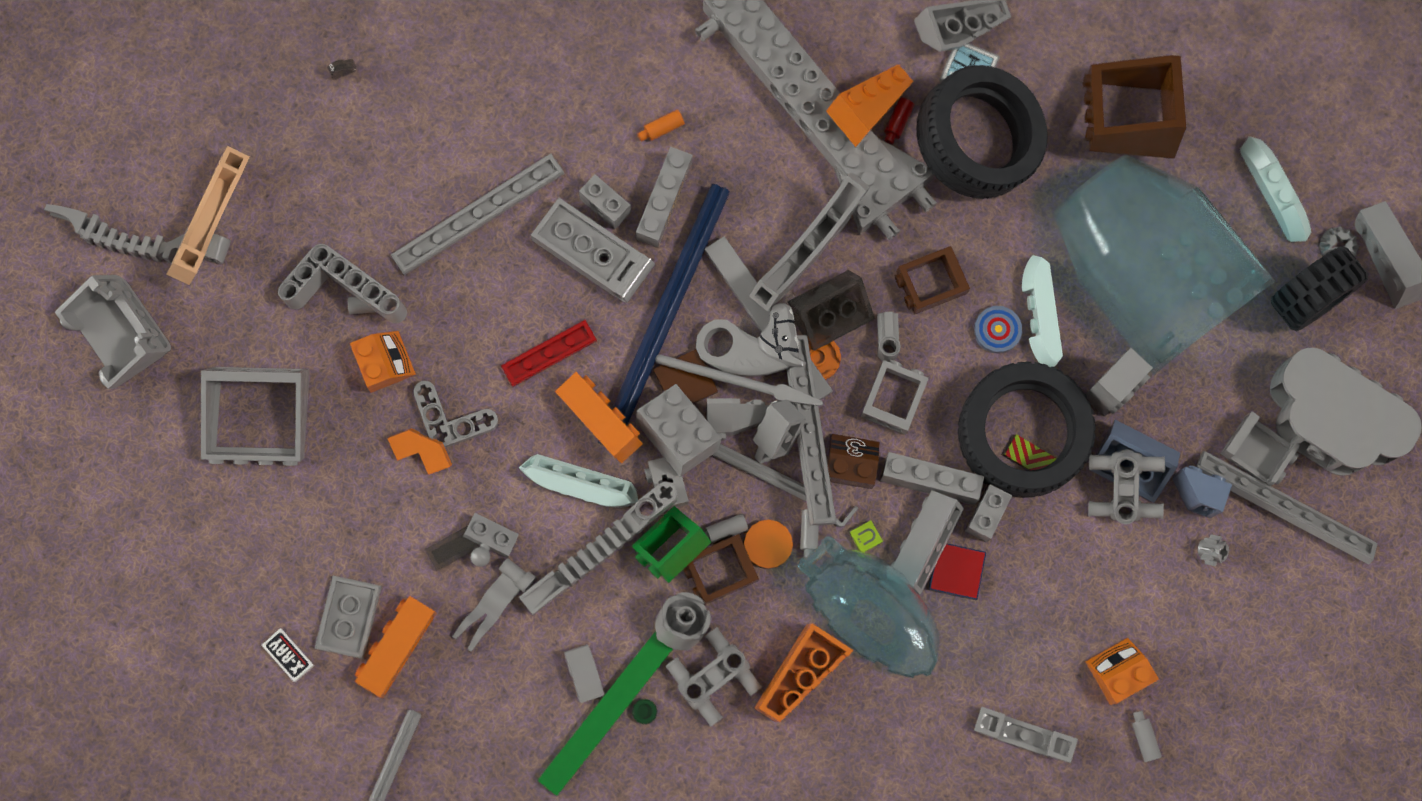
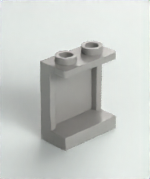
M1250 412L1244 417L1220 454L1267 485L1272 486L1275 483L1278 485L1286 475V472H1284L1288 464L1292 465L1299 456V453L1296 451L1300 445L1298 443L1291 445L1288 441L1258 421L1260 416Z

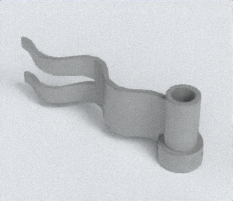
M509 558L499 568L502 574L491 585L477 607L464 619L452 636L454 639H457L471 624L486 613V618L479 626L468 647V650L471 652L485 633L499 619L504 609L521 590L525 593L537 578L529 571L526 573Z

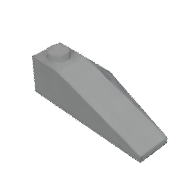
M972 0L926 7L914 19L922 42L938 51H946L963 47L1005 22L1011 15L1005 0Z
M736 398L707 399L706 420L719 434L722 441L726 440V436H733L758 427L762 423L769 405H765V402L761 400H752L746 402V404H741L740 399Z

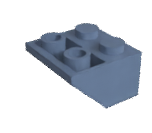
M1195 466L1184 467L1175 473L1172 480L1187 510L1208 518H1212L1224 511L1232 484L1225 482L1226 479L1224 477L1214 474L1211 476L1202 473V469Z

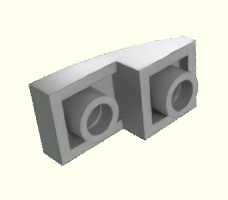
M586 644L565 651V658L569 673L573 678L578 701L583 703L604 696L589 645Z

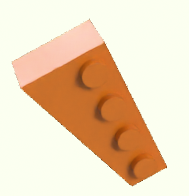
M897 64L840 93L826 112L856 147L913 83V80Z
M806 624L754 708L774 722H781L804 697L814 690L854 650L815 624Z

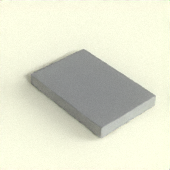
M332 576L314 649L364 659L382 586Z

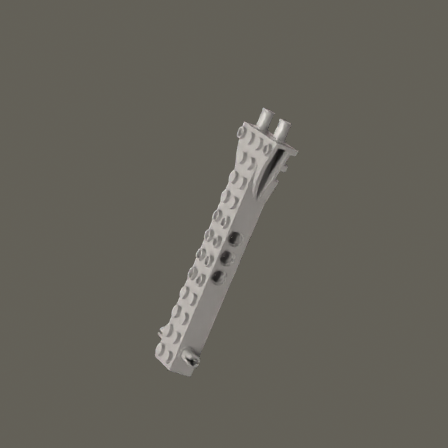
M703 0V11L710 19L695 29L696 35L698 37L701 36L700 40L704 42L718 30L721 31L831 164L840 186L851 172L870 186L852 213L859 235L873 225H877L887 239L891 240L893 239L892 236L895 237L900 232V229L887 216L891 211L911 197L918 202L925 213L930 210L929 208L932 209L937 204L924 188L934 178L933 173L925 163L919 162L905 152L878 139L872 131L856 147L826 112L840 92L763 0Z

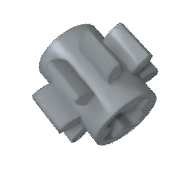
M1211 534L1210 538L1205 537L1198 545V555L1201 557V560H1205L1207 565L1216 566L1217 563L1224 562L1228 557L1229 547L1226 541H1222V536Z

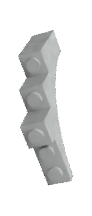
M851 172L803 235L773 268L759 280L749 297L768 311L792 290L802 274L820 257L826 246L841 233L870 186Z

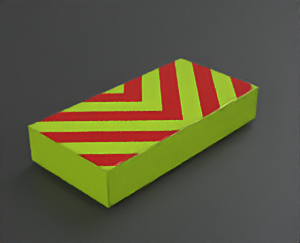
M1017 434L1004 456L1028 470L1041 469L1057 459Z

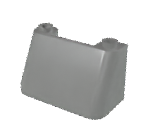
M92 275L55 311L61 325L68 330H80L104 364V367L99 371L100 381L107 389H115L164 357L171 350L169 341L126 280L118 275Z

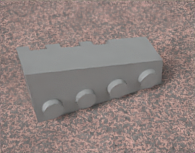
M1386 201L1360 210L1355 220V228L1361 234L1394 308L1397 309L1421 300L1422 260Z

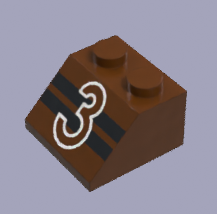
M832 434L827 460L830 482L873 489L878 469L880 442Z

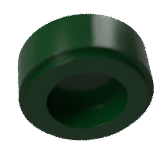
M641 699L633 706V717L640 724H650L657 716V707L651 700Z

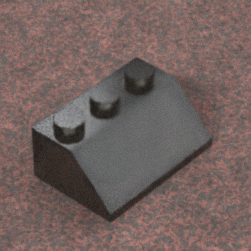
M850 270L787 301L788 305L792 308L795 324L802 335H807L808 344L814 351L875 319L862 277Z

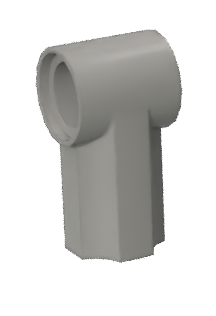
M898 313L877 314V355L881 361L895 360L901 347ZM883 346H892L895 352L886 353L883 350Z

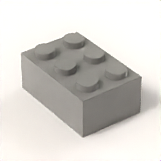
M1130 348L1086 393V399L1103 416H1106L1109 412L1114 414L1150 379L1148 373L1153 367Z
M677 384L637 410L636 424L680 477L719 451L722 438Z

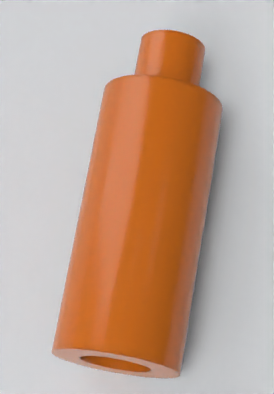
M677 109L644 125V130L637 134L641 142L648 138L652 141L685 125V122Z

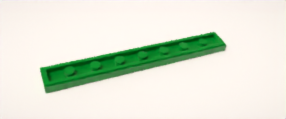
M656 631L537 780L556 796L559 795L673 650L657 639Z

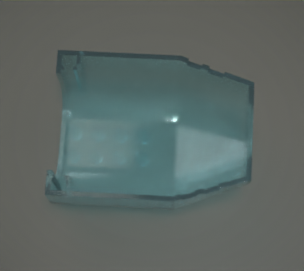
M1128 154L1118 158L1091 177L1063 201L1053 213L1062 239L1065 241L1069 251V258L1077 272L1076 276L1079 283L1130 347L1153 367L1150 370L1153 375L1170 364L1187 348L1242 306L1248 305L1276 282L1200 187Z

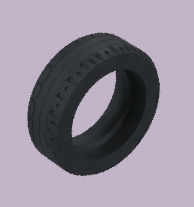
M972 65L958 69L935 86L920 106L916 121V136L921 155L933 175L946 187L958 194L975 199H991L1002 196L1029 179L1037 171V168H1039L1044 159L1048 134L1042 108L1031 90L1021 80L1005 70L985 65ZM973 97L983 100L993 106L1005 119L1011 132L1013 149L1011 159L1004 167L990 168L978 164L969 158L959 147L954 138L950 121L952 105L959 98Z
M1027 361L1004 365L986 375L967 397L958 421L960 450L963 458H966V463L970 470L977 475L984 476L983 483L985 485L991 484L1013 497L1032 498L1043 496L1064 486L1081 471L1084 464L1088 461L1092 452L1091 448L1094 446V431L1096 430L1095 418L1092 416L1093 409L1081 387H1078L1077 383L1070 376L1064 375L1061 370L1055 367H1049L1047 364L1038 362L1033 364ZM1016 390L1037 391L1050 398L1063 413L1067 425L1066 443L1058 458L1048 466L1037 470L1016 469L1001 461L991 450L985 433L986 418L992 405L1009 392Z

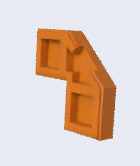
M411 428L387 438L397 461L419 453L428 475L452 466L443 442L424 436L417 430Z

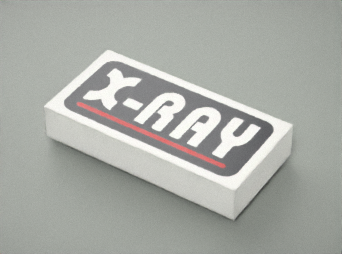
M281 628L262 644L263 648L295 683L315 666Z

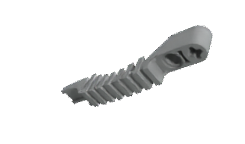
M49 204L44 209L50 212V216L71 222L80 238H83L91 245L95 243L103 249L106 246L113 252L118 250L124 255L127 253L134 257L140 255L144 259L149 260V258H153L157 262H161L164 259L167 263L172 264L185 236L183 234L169 242H165L163 236L157 235L155 243H152L151 237L145 236L143 242H140L139 236L133 235L130 240L128 234L122 232L120 236L117 229L111 228L110 230L108 224L101 222L98 215L93 214L92 218H88L87 213ZM213 234L203 259L223 264L231 241L223 236Z
M670 482L658 484L639 499L623 515L622 519H617L614 522L615 526L611 529L608 527L604 530L605 534L602 536L598 535L595 538V542H590L586 545L587 548L585 550H579L576 557L573 558L571 556L568 558L567 564L564 565L562 562L558 565V571L554 573L552 570L523 593L519 598L531 614L534 615L553 599L566 592L570 586H574L579 579H583L589 571L592 572L596 569L595 567L598 564L601 565L605 562L608 556L611 557L617 549L620 550L623 547V544L631 541L636 533H641L643 528L674 505L678 499L676 487ZM663 489L667 491L672 490L670 493L671 499L668 500L666 497L661 499L663 496L661 491ZM646 503L654 506L653 513L649 516H644L640 513L642 505Z

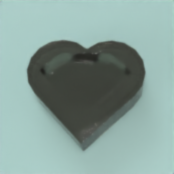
M348 59L345 61H334L327 68L332 80H336L353 73L357 66L353 59Z

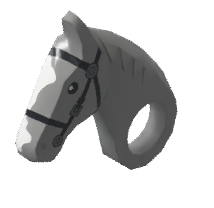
M779 303L771 307L770 321L758 338L747 334L728 320H713L704 325L697 335L696 349L700 358L710 366L726 373L755 377L769 375L787 369L790 366L805 367L806 362L799 358L798 338L792 308L785 303ZM719 331L730 332L733 337V344L729 352L719 357L711 356L708 351V343L712 335Z

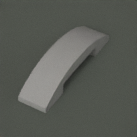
M984 707L980 709L974 728L975 732L1067 763H1071L1078 741L1077 738L1056 731L1052 732Z

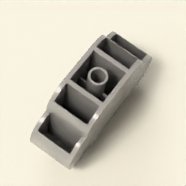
M1305 348L1283 362L1271 379V396L1274 402L1282 408L1276 419V429L1280 437L1291 445L1298 443L1300 445L1297 450L1299 453L1330 473L1339 476L1353 474L1369 465L1387 464L1412 450L1421 434V420L1418 413L1410 405L1403 402L1404 400L1401 396L1389 393L1382 388L1383 386L1379 382L1369 380L1361 375V371L1357 368L1348 367L1335 354L1326 353L1318 348Z

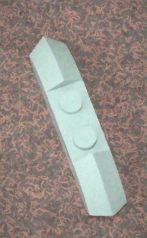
M1249 136L1240 149L1241 155L1281 229L1290 242L1307 241L1311 234L1308 217L1280 163L1271 149L1262 140Z
M1032 255L1025 267L1022 278V292L1030 294L1027 297V306L1029 310L1033 311L1034 319L1030 321L1031 332L1036 333V336L1029 338V342L1034 356L1039 363L1055 367L1063 357L1050 263L1042 257Z
M536 454L519 467L536 484L551 491L577 497L587 502L618 508L633 506L638 501L636 488L629 481Z

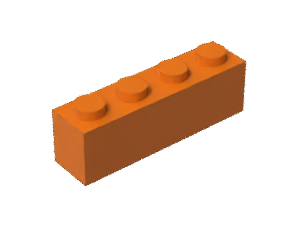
M575 372L555 392L605 448L622 464L643 444L637 437L641 433L631 423L627 426L622 421L625 416L617 407L611 409L608 406V403L611 401L602 391L597 394L593 389L596 384L587 375L582 377Z
M411 596L407 600L404 598L401 600L396 608L397 616L393 621L389 620L382 631L385 635L380 642L376 641L368 653L371 655L366 664L362 663L355 673L357 677L355 682L382 699L437 614L434 610Z

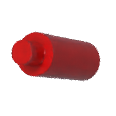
M899 98L884 131L887 135L884 140L886 143L893 145L895 139H900L915 106L912 101L906 98Z

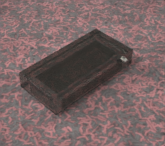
M468 526L425 549L436 571L445 568L472 553L475 548L480 547L479 544L463 537Z

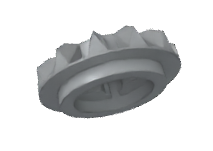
M1341 226L1330 228L1322 235L1320 249L1323 255L1335 249L1332 247L1337 243L1338 239L1339 242L1347 241L1344 247L1348 248L1354 257L1356 256L1359 245H1357L1356 241L1357 236H1353L1350 229L1346 230Z

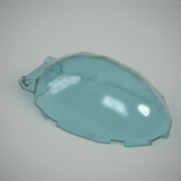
M829 536L825 537L821 545L810 555L802 557L798 561V568L809 578L805 588L806 593H809L814 600L812 604L817 613L821 612L827 619V626L839 639L875 664L878 661L888 666L887 671L909 678L922 674L925 676L931 675L938 661L940 634L926 603L903 573L877 556L859 550L844 549L835 539ZM826 553L831 555L820 567L814 564Z

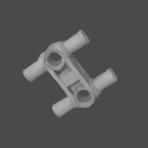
M1129 449L1112 453V456H1089V470H1112V473H1114V500H1111V502L1089 501L1088 517H1111L1113 521H1118L1121 524H1130L1141 520V518L1163 519L1164 503L1152 504L1139 501V474H1142V471L1165 472V456L1143 457L1142 454L1135 453ZM1128 459L1134 464L1131 467H1123L1120 463ZM1127 506L1132 509V512L1125 514L1120 511V508Z
M718 627L705 636L718 652V658L696 675H690L678 657L665 666L678 682V690L692 709L699 710L710 727L723 718L709 700L711 699L710 696L733 678L738 679L749 693V696H752L763 687L749 670L751 667L744 654L739 651L736 645L729 644ZM731 655L738 656L741 660L740 666L737 668L729 667L727 658ZM692 685H696L701 689V696L697 699H692L687 694V689Z

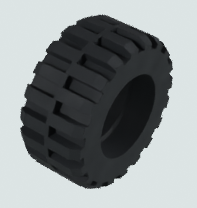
M1339 246L1316 260L1281 287L1271 297V305L1291 330L1299 331L1329 312L1360 288L1368 280V273L1348 248Z

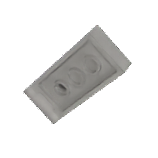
M560 198L557 199L531 234L533 242L624 303H628L655 265L650 258ZM607 257L608 260L606 262H601L600 258Z

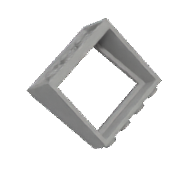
M210 367L201 370V459H209L210 464H222L224 460H233V464H248V460L258 461L259 465H272L273 461H283V465L287 466L298 465V462H301L305 456L310 369ZM221 381L296 383L295 448L217 447Z

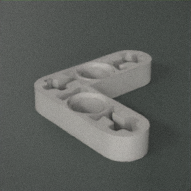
M421 381L414 387V396L429 438L434 439L438 436L435 427L430 430V426H437L444 422L440 429L443 434H448L444 438L445 442L443 444L445 448L489 433L498 426V417L490 409H484L447 422L434 385L429 381ZM426 386L427 390L432 389L428 395L430 401L436 400V403L427 404L424 396H419L418 393L422 392V387ZM430 409H437L440 412V417L436 421H429L426 418L427 412ZM484 415L494 418L491 421V426L487 427L486 424L478 425L480 430L475 432V425L471 419L476 418L478 423L484 420ZM461 423H468L471 426V431L467 435H460L457 432L458 426Z

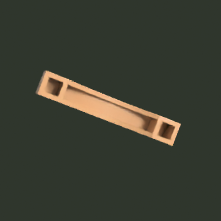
M229 146L226 147L166 275L188 285L191 284L203 261L220 218L248 162L249 156Z

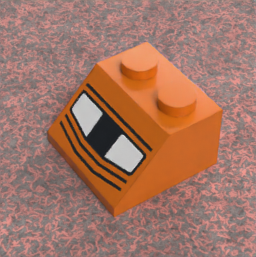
M399 331L371 334L350 343L370 393L416 375Z
M1129 638L1085 661L1110 705L1121 702L1159 680L1148 659Z

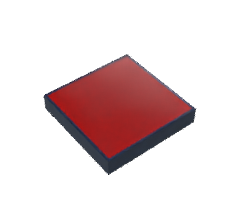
M946 543L931 573L928 590L977 600L986 552Z

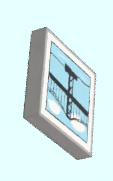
M969 43L959 49H953L939 82H942L958 69L967 66L985 65L996 67L1000 56Z

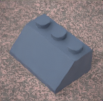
M1114 420L1096 455L1112 456V453L1129 449L1135 453L1142 454L1143 457L1165 456V472L1142 471V474H1139V495L1155 503L1178 466L1180 452ZM1126 459L1121 461L1120 464L1123 467H1131L1134 463ZM1091 470L1114 482L1112 470Z

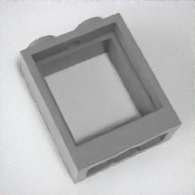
M883 360L861 417L906 435L929 378L925 377L924 373L917 369L908 370L903 368L902 364L897 361ZM886 371L919 384L906 419L872 406Z

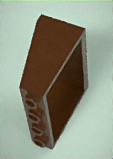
M1167 55L1091 64L1089 73L1084 74L1083 88L1087 89L1084 94V105H1087L1084 122L1088 123L1085 141H1089V151L1175 159L1187 128L1181 56ZM1102 85L1160 90L1162 121L1104 127Z

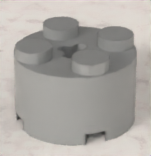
M687 592L678 593L668 598L655 620L657 639L672 649L691 650L699 643L710 625L711 615L709 610L707 611L704 601L697 595Z

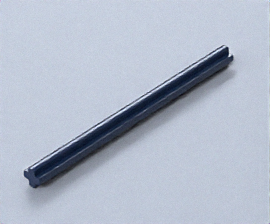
M711 184L612 409L617 407L625 416L622 421L626 425L629 423L655 364V358L663 346L704 253V249L729 196L730 191L725 187Z

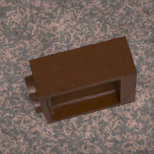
M952 246L898 266L897 274L894 276L897 286L905 291L904 301L909 310L912 309L914 314L964 296L970 290ZM941 259L954 289L921 302L908 272Z
M739 534L704 549L683 569L687 579H693L696 587L692 588L694 595H697L704 601V605L759 581V577ZM731 546L745 579L708 595L694 562Z

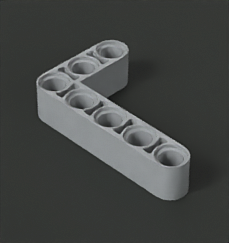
M325 244L315 245L278 288V295L289 308L298 310L311 299L328 278H331L389 322L400 323L407 316L406 307L394 293ZM396 306L393 311H390L392 307Z

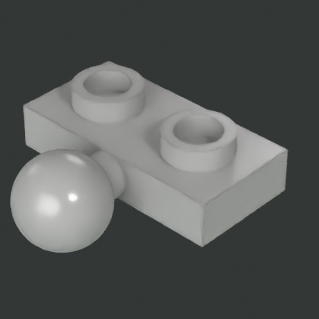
M474 513L463 537L481 545L471 553V561L478 567L486 566L489 563V550L508 558L519 534Z

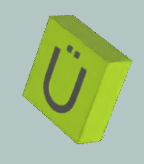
M871 520L849 532L861 554L883 542Z

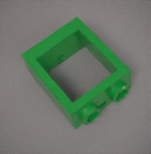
M673 506L632 545V548L637 553L635 556L636 560L644 568L649 565L648 570L655 578L659 579L662 577L669 583L711 541L701 527ZM679 528L683 530L687 536L659 562L651 556Z

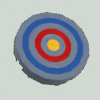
M992 306L985 309L977 317L974 324L975 338L984 350L991 353H1004L1012 350L1018 344L1022 335V324L1019 317L1011 309L1004 306Z

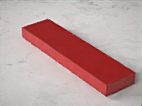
M583 320L501 365V368L512 387H515L597 342V339L587 321Z

